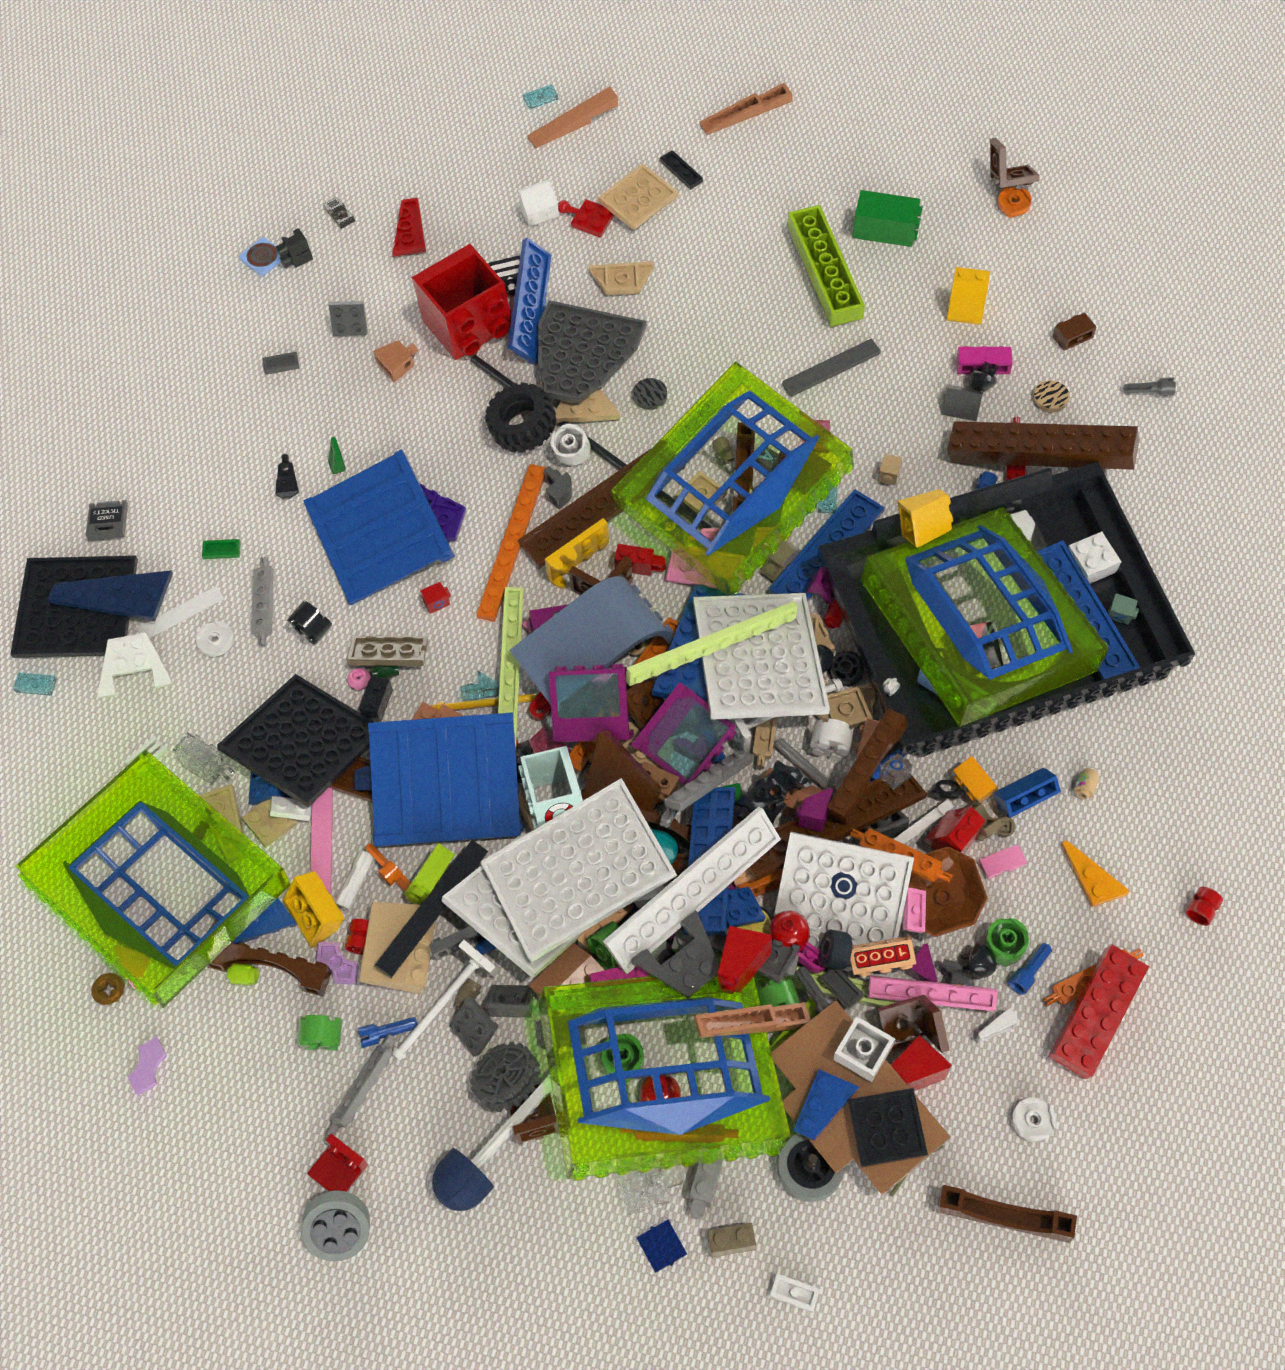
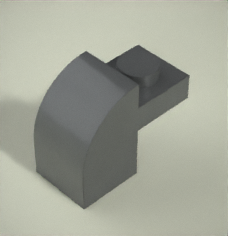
M548 466L544 469L545 481L550 484L546 488L547 500L560 510L572 498V480L567 472L561 475L558 470H553Z

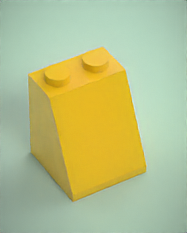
M955 267L947 321L981 325L990 271Z
M941 489L897 501L902 536L916 548L952 530L951 523L953 522V517L949 511L950 497Z

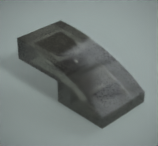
M338 197L323 203L327 213L341 229L355 222L354 216L345 208L344 203Z

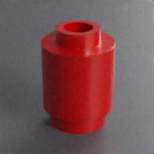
M836 600L829 604L823 617V622L831 629L839 628L844 619Z

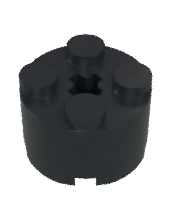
M303 601L287 619L294 626L293 629L300 635H306V639L313 645L332 626L330 620L326 616L323 617L320 614L321 612L307 601Z

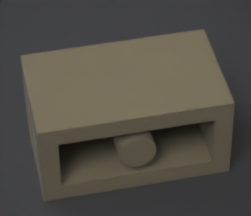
M752 1223L708 1230L712 1258L756 1250Z

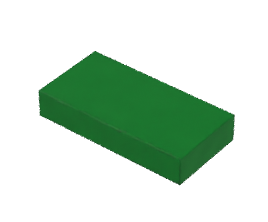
M240 539L203 541V560L240 558Z

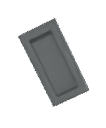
M297 352L262 358L265 375L300 369Z
M831 968L820 978V981L848 1010L865 996L841 970Z

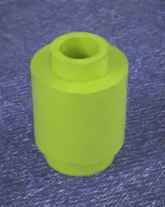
M233 963L227 970V979H230L231 984L248 986L257 984L259 968L249 964Z

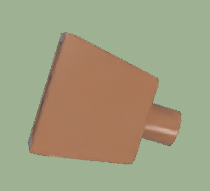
M395 341L374 350L373 353L377 364L393 382H396L414 366L412 355L417 353L418 349L414 343L404 347L400 341Z

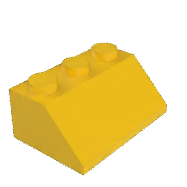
M316 871L294 877L282 901L310 948H314L318 945V942H323L338 931L345 918Z

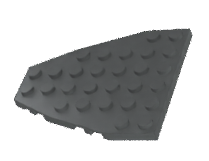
M549 300L538 323L539 371L544 392L549 398L575 404L582 402L605 384L637 351L647 327V321Z

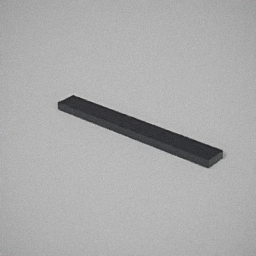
M474 840L470 841L374 966L392 979L447 907L442 902V896L473 873L487 855L488 850Z

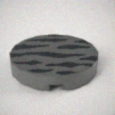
M655 378L640 380L633 388V400L640 408L646 410L657 409L658 406L665 404L667 400V387L662 381Z

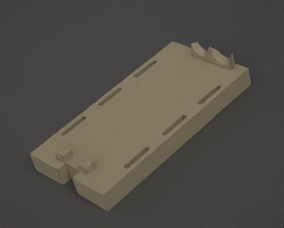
M353 636L347 663L352 667L353 665L424 666L428 636Z

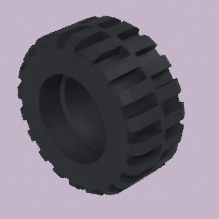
M521 382L519 385L514 383L510 387L506 386L501 392L498 391L495 394L494 399L491 398L490 406L486 408L485 421L490 433L501 448L509 449L510 452L519 451L521 453L525 452V450H534L536 446L540 447L543 445L544 440L547 441L549 439L550 433H553L555 429L554 425L557 419L555 409L544 390L535 384L530 383L528 385V383ZM533 411L532 415L523 423L509 425L510 420L519 412Z

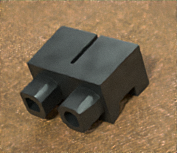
M299 228L293 231V236L289 238L281 237L283 243L275 246L278 254L281 256L279 257L285 268L291 264L297 268L313 260L307 239Z

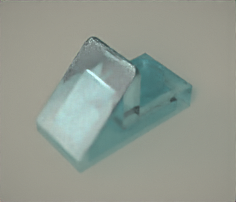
M477 671L479 684L469 683L460 687L463 701L499 696V684L480 671Z

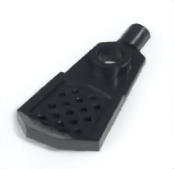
M283 454L281 456L282 462L278 465L275 494L284 499L295 496L299 493L293 463L289 462L287 454Z

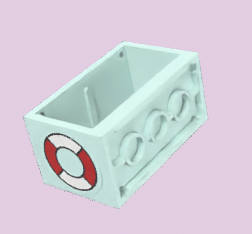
M567 746L520 757L522 765L518 767L520 775L523 777L522 784L530 815L533 817L534 830L583 801ZM566 780L570 792L569 795L541 802L537 801L536 787Z

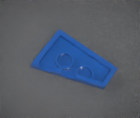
M273 893L227 924L223 929L233 944L238 945V943H245L271 932L273 934L279 932L280 929L289 926L291 928L297 926V924L277 895Z
M819 1069L793 1131L815 1141L834 1116L847 1104L848 1099L860 1087Z

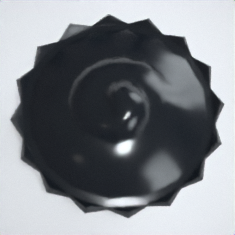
M843 650L835 654L828 673L830 674V679L839 678L843 686L850 687L862 679L865 671L858 653H853L851 650Z

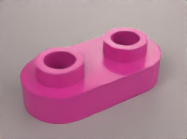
M807 942L806 947L797 954L799 955L798 962L813 973H821L826 967L820 962V951Z

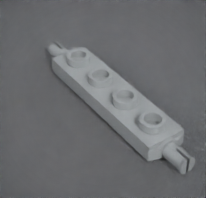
M261 557L260 567L253 569L252 634L258 637V646L260 647L266 646V636L272 633L274 569L268 566L267 557Z
M388 1034L383 1044L376 1046L330 1119L332 1125L325 1135L329 1136L332 1133L335 1136L339 1128H346L353 1121L356 1111L365 1102L366 1095L371 1087L377 1083L378 1076L383 1068L388 1065L389 1059L393 1054L389 1048L396 1039L395 1037Z

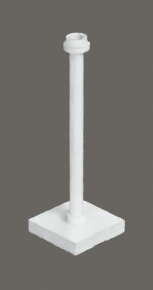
M839 678L832 679L831 684L825 686L826 693L828 694L832 691L838 693L843 689ZM756 717L747 722H744L742 718L729 719L737 726L735 729L737 734L733 740L739 750L750 753L752 735L749 729L775 717Z
M465 940L460 943L459 948L471 958L468 961L470 964L398 1048L394 1046L392 1053L400 1061L407 1057L404 1053L475 969L478 970L481 967L493 978L499 972L494 964Z

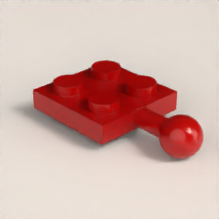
M585 199L580 209L570 206L566 200L558 202V211L565 214L569 212L575 215L571 221V227L599 238L603 236L615 216L603 205Z

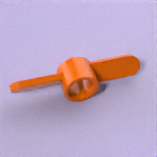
M368 843L365 846L366 850L382 866L378 870L379 875L388 885L392 886L396 882L406 891L411 882L391 860L388 861L374 845Z

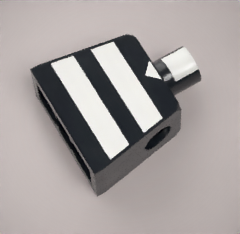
M520 256L488 263L505 283L506 292L508 291L510 296H515Z

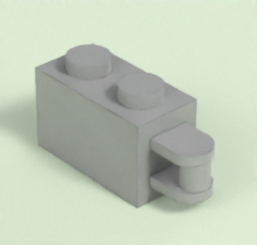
M706 1154L701 1155L689 1195V1202H692L690 1208L691 1216L694 1219L702 1218L705 1208L711 1207L723 1166L722 1159Z

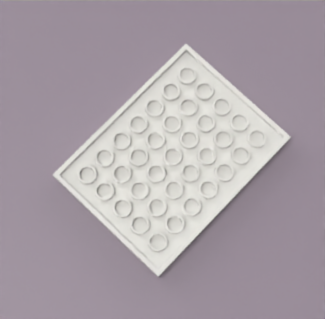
M806 593L693 597L698 639L792 601L798 605L796 619L792 622L784 623L757 636H752L742 642H737L725 649H720L708 656L701 657L711 719L829 714L830 707Z
M622 778L481 861L531 962L677 876Z

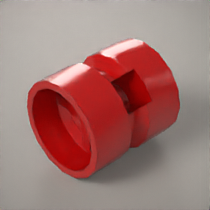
M1202 886L1197 890L1193 897L1194 900L1190 902L1185 913L1195 923L1208 926L1215 916V911L1223 903V898L1215 890Z
M352 919L349 928L351 935L347 937L345 944L347 951L363 955L369 920Z

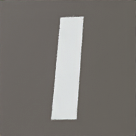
M215 586L159 615L155 621L150 620L136 628L139 633H147L149 638L224 600V597L218 587Z

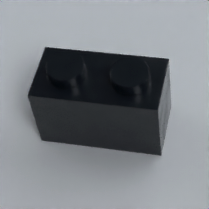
M371 676L359 707L360 713L374 722H382L393 692L389 679Z

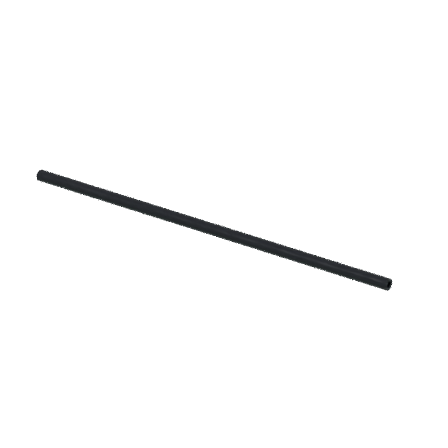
M472 356L471 362L505 387H510L514 384L512 380L479 356ZM563 421L556 424L561 427L562 425L571 423ZM587 436L591 450L619 470L627 465ZM663 490L656 495L658 499L669 507H672L676 501ZM682 504L676 511L691 523L697 517L696 514ZM702 519L698 528H712V526Z

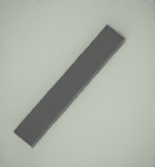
M871 338L784 380L782 385L791 397L879 355L881 350Z

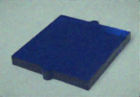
M669 1220L656 1227L651 1226L649 1231L637 1237L655 1273L669 1265L673 1266L674 1262L687 1255Z

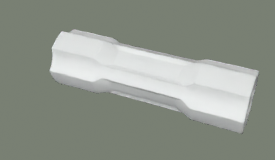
M363 850L359 851L346 882L334 900L340 910L350 912L356 900V895L376 860L370 853Z

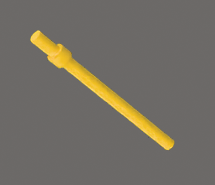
M536 693L519 695L518 703L533 701L536 698ZM499 697L454 703L437 702V705L430 706L437 710L440 709L442 704L453 710L499 705Z

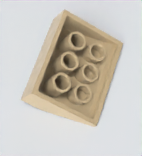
M372 902L358 982L419 994L425 988L431 953L429 945L432 944L435 923L392 979L374 967L421 905Z

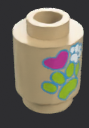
M1085 768L1080 772L1074 787V792L1078 797L1082 799L1093 797L1099 782L1097 771Z

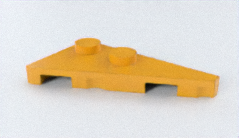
M1068 840L1062 842L1061 846L1092 907L1129 894V890Z

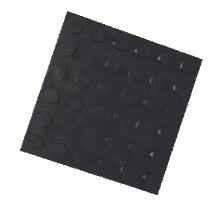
M137 556L27 558L10 653L12 658L105 656L108 639L127 636L130 617L49 603L48 597L55 583L136 574Z
M295 674L219 742L217 749L309 807L370 748L368 723H373L374 721Z

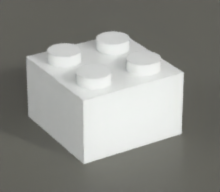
M1103 532L1068 546L1069 551L1089 583L1116 573L1121 564V560Z
M856 1016L837 1048L833 1060L872 1083L892 1049L895 1038Z

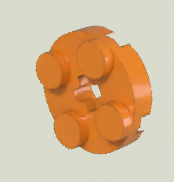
M1006 187L1000 192L997 204L999 209L1006 213L1007 217L1013 218L1023 215L1030 210L1032 197L1024 188L1020 190L1016 189V187Z

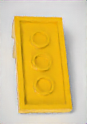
M602 518L545 558L547 578L553 585L558 588H566L565 579L562 576L564 574L569 575V570L572 566L576 567L585 559H590L595 552L604 549L608 545V522Z

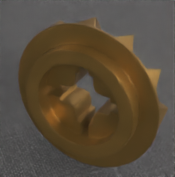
M105 973L94 981L91 988L92 997L101 1005H112V1003L119 1001L120 997L124 995L125 984L119 975ZM108 983L114 988L110 991V996L104 992L107 989Z

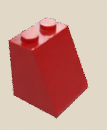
M972 806L949 810L924 840L934 850L948 846L965 854L978 837L985 820Z
M729 926L718 970L719 989H722L725 993L734 994V992L740 993L771 955L772 935Z
M919 1035L891 1066L908 1087L914 1088V1091L945 1080L952 1064Z

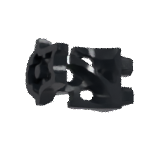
M777 760L774 763L773 771L765 778L759 779L753 788L737 801L736 804L740 808L735 816L742 821L757 807H760L773 825L778 814L787 805L784 802L786 794L792 789L801 790L807 788L812 781L802 775L796 767L787 766ZM773 787L778 788V792L775 795L770 794V790ZM774 804V809L770 811V805Z

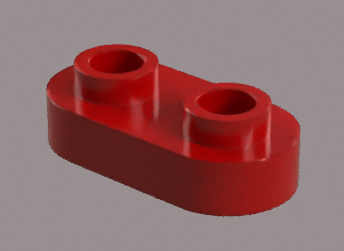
M541 691L529 706L530 715L536 720L545 719L551 712V705Z

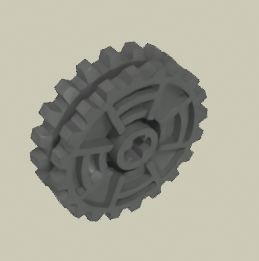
M510 1042L508 1045H505V1043L500 1044V1047L497 1049L495 1047L492 1048L491 1053H485L483 1055L484 1059L477 1062V1069L472 1071L474 1076L470 1079L472 1092L485 1108L487 1107L490 1111L495 1109L497 1112H501L504 1108L509 1111L512 1106L518 1107L522 1100H527L529 1098L528 1094L535 1091L534 1085L539 1083L538 1075L541 1074L540 1063L530 1052L527 1046L524 1047L522 1043L516 1045L514 1042Z

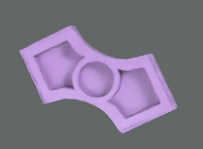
M318 942L316 962H322L327 965L333 972L334 983L356 985L358 964L342 956L339 942Z
M158 1037L138 1047V1065L127 1076L137 1095L157 1085V1067L167 1057Z

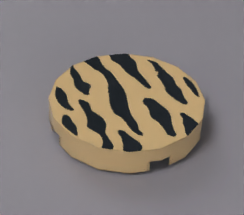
M1054 380L1041 382L1036 386L1033 394L1034 403L1046 412L1061 411L1062 408L1067 406L1070 397L1066 386Z

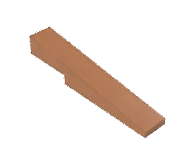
M782 83L759 96L754 93L700 121V126L709 135L793 102L792 92L785 83Z
M609 86L527 135V137L536 149L590 124L591 118L617 107L618 96Z
M805 1002L772 1007V1004L700 1014L693 1017L700 1038L796 1030L811 1020Z

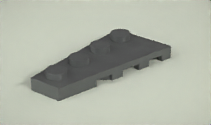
M727 928L726 935H710L708 938L712 949L720 954H723L729 930ZM772 941V953L757 973L781 984L797 956L800 946L793 944L792 947L782 946L781 941Z

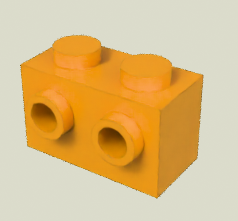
M973 756L953 770L956 775L953 778L960 787L964 785L968 789L966 794L973 802L977 800L978 803H982L998 790L997 785Z

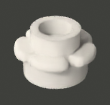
M896 678L885 680L882 685L885 694L887 693L889 696H892L899 689L900 683L897 682Z

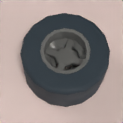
M830 929L826 931L821 941L820 962L827 968L845 969L852 954V938L847 932Z

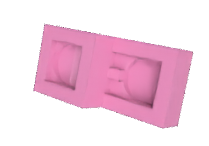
M1019 845L1006 848L980 859L989 879L1006 871L1011 872L1028 863Z

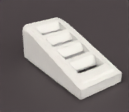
M1010 1007L983 1028L978 1033L976 1042L980 1044L1015 1029L1018 1019L1012 1008Z

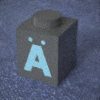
M767 447L755 461L767 471L772 472L778 465L779 454Z

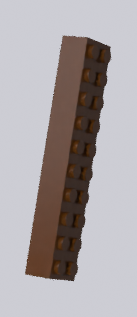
M954 421L947 451L950 463L1078 468L1099 462L1102 469L1134 470L1140 439L1138 426Z

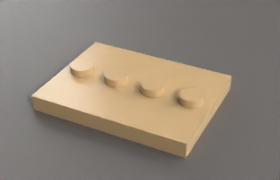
M641 164L598 197V202L634 231L676 199L679 192L644 164Z

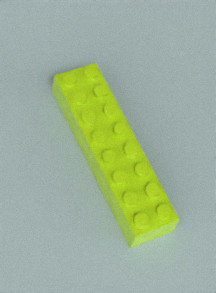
M821 205L788 212L787 227L830 326L833 327L863 319L865 304Z

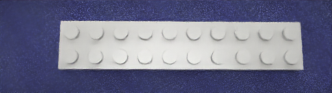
M757 807L603 941L622 971L628 974L636 966L631 963L632 959L646 948L652 953L682 927L680 923L684 918L695 910L699 912L781 840L762 808Z

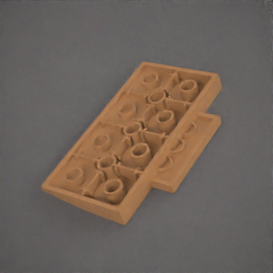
M834 1001L769 1054L771 1059L796 1088L780 1102L781 1106L795 1123H797L819 1069L859 1086L860 1089L850 1099L910 1089L886 1059L872 1083L833 1060L837 1048L853 1023V1020L837 1001ZM915 1095L928 1152L926 1157L861 1168L848 1102L834 1116L815 1141L810 1138L808 1139L836 1174L854 1160L878 1191L885 1195L948 1141L951 1136Z

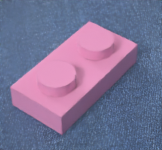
M908 888L903 911V930L923 933L925 932L926 891Z

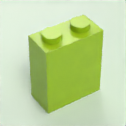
M438 843L403 895L411 903L421 905L431 893L455 854Z

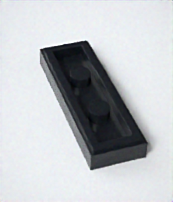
M673 150L660 157V162L690 190L703 182V177Z

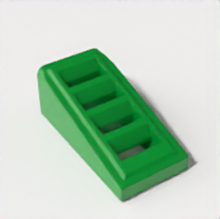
M331 437L328 463L332 474H338L346 470L335 437Z

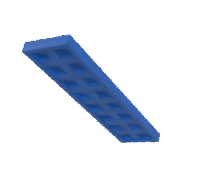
M716 787L694 802L688 867L733 829L735 787ZM729 885L698 912L707 935H726ZM683 928L684 935H689V933Z

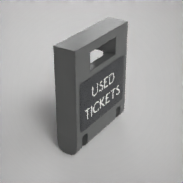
M122 500V504H120V501L97 502L96 506L94 503H90L86 528L87 539L100 540L125 537L128 510L127 500ZM113 527V530L98 531L97 528Z
M469 926L443 939L438 937L429 946L433 955L439 960L460 950L459 945L463 940L471 945L480 941L482 936L473 927Z

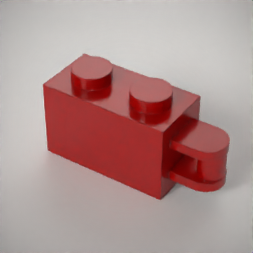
M624 544L617 545L614 558L615 568L622 558L627 556L631 558L633 574L651 576L652 571L663 572L666 569L665 558L655 555L654 549Z

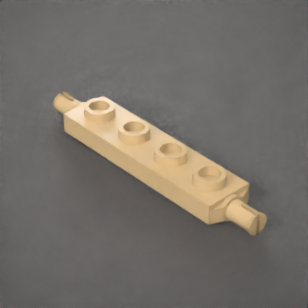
M777 717L757 725L755 728L752 754L758 757L756 765L758 769L759 767L764 769L765 759H771Z

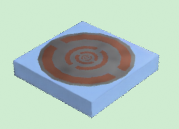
M264 237L239 255V259L261 277L281 262L279 258L281 256L278 254L275 245Z

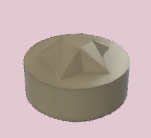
M1008 816L999 817L998 819L1001 820L1003 826L998 829L997 833L1004 837L1012 835L1016 828L1014 820Z

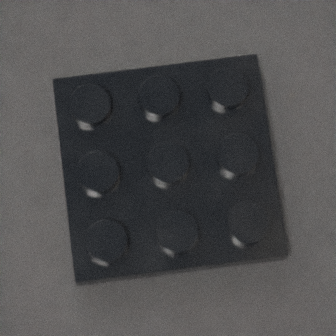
M914 1088L848 1099L861 1168L928 1156Z

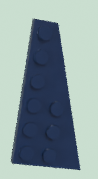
M169 570L55 583L49 594L48 601L52 604L155 621L173 573Z

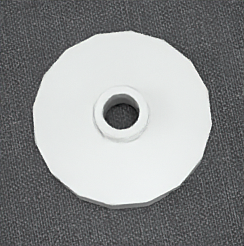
M213 621L214 623H207L198 630L196 644L204 655L210 657L221 656L231 649L234 643V634L230 626L224 622Z
M1029 1097L1016 1105L1012 1113V1124L1015 1131L1022 1138L1032 1142L1046 1140L1053 1133L1056 1127V1115L1053 1108L1044 1100ZM1031 1117L1036 1118V1120H1037V1123H1036V1124H1033V1123L1030 1121V1118H1031Z

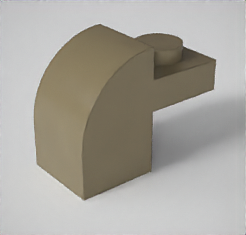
M788 541L778 542L768 553L767 557L769 558L760 572L775 582L801 550Z
M972 802L966 806H972L985 820L976 838L977 840L983 841L987 837L995 835L998 829L1003 826L1000 819L989 816L983 803Z

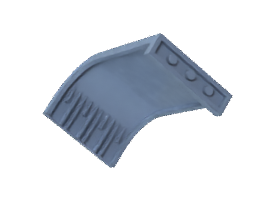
M621 576L611 577L592 586L509 650L550 705L548 672L555 670L556 666H566L567 669H573V666L585 665V669L592 668V665L603 664L604 668H607L637 644L648 638L662 636L668 645L672 643L673 630L668 624L663 625L661 622L663 618L660 614L650 609L652 605L646 597L642 599L639 595L641 594L639 588L635 584L631 585L626 578ZM598 674L558 675L556 677L558 711L563 708L560 703Z

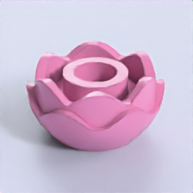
M355 668L348 674L347 683L355 690H363L368 686L371 675L364 668Z

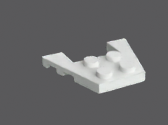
M147 633L108 639L97 694L99 699L117 696L114 677L152 670L156 688L173 685V681Z

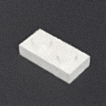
M272 796L270 816L309 821L311 805L307 807L296 799Z
M777 1273L770 1297L813 1313L820 1289Z

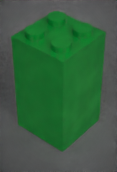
M860 190L852 238L912 247L913 240L917 241L918 230L916 229L920 227L921 218H918V216L921 217L923 206H920L921 199Z

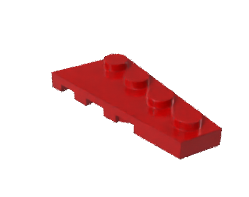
M418 197L401 200L397 234L392 251L393 257L426 252Z

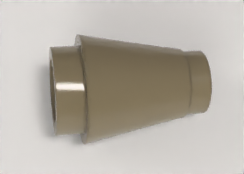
M724 436L716 438L712 442V448L725 464L731 463L734 457L729 440Z
M468 978L461 986L455 1005L461 1008L466 999L470 997L475 999L481 993L480 989L482 986Z

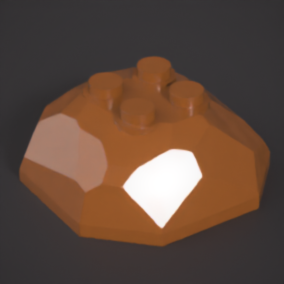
M948 846L926 853V855L941 861L943 865L942 870L953 876L949 883L940 878L931 882L911 872L908 888L926 891L925 933L938 937L975 925L988 900L975 860Z

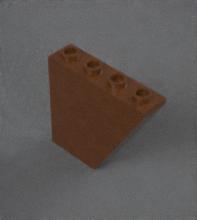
M608 729L597 733L594 740L596 748L589 758V763H591L590 770H587L584 776L586 784L585 788L581 790L582 800L584 801L622 778L636 804L645 811H655L661 787Z

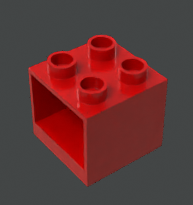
M471 244L464 246L411 277L423 322L455 361L464 355L471 356L475 354L481 345L493 338H502L510 330L511 315L505 283Z

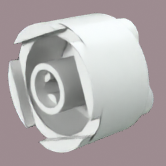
M565 424L559 427L560 429L552 435L551 446L560 462L570 466L586 462L591 446L585 432L575 424Z
M823 719L816 721L811 741L812 754L829 756L834 761L842 760V757L850 753L853 728L850 730L849 724L836 719H828V722H822Z

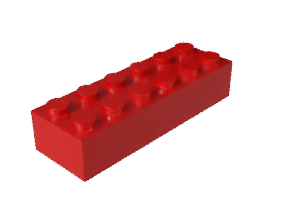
M1113 944L1106 947L1048 1057L1084 1079L1093 1077L1150 966Z

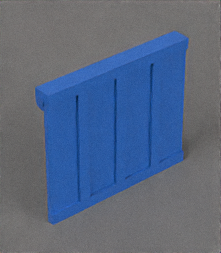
M402 449L320 494L303 500L350 605L365 599L437 560L446 562L455 557L416 474Z
M513 712L368 723L374 819L373 841L376 847L521 836L523 823H521L519 812Z

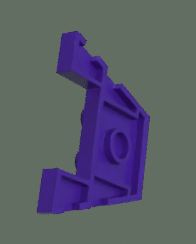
M420 483L448 542L456 541L466 514V507L448 497L440 496L438 492L429 490Z

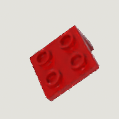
M331 1133L326 1139V1142L329 1144L328 1148L308 1171V1175L328 1191L347 1192L366 1169L368 1163Z

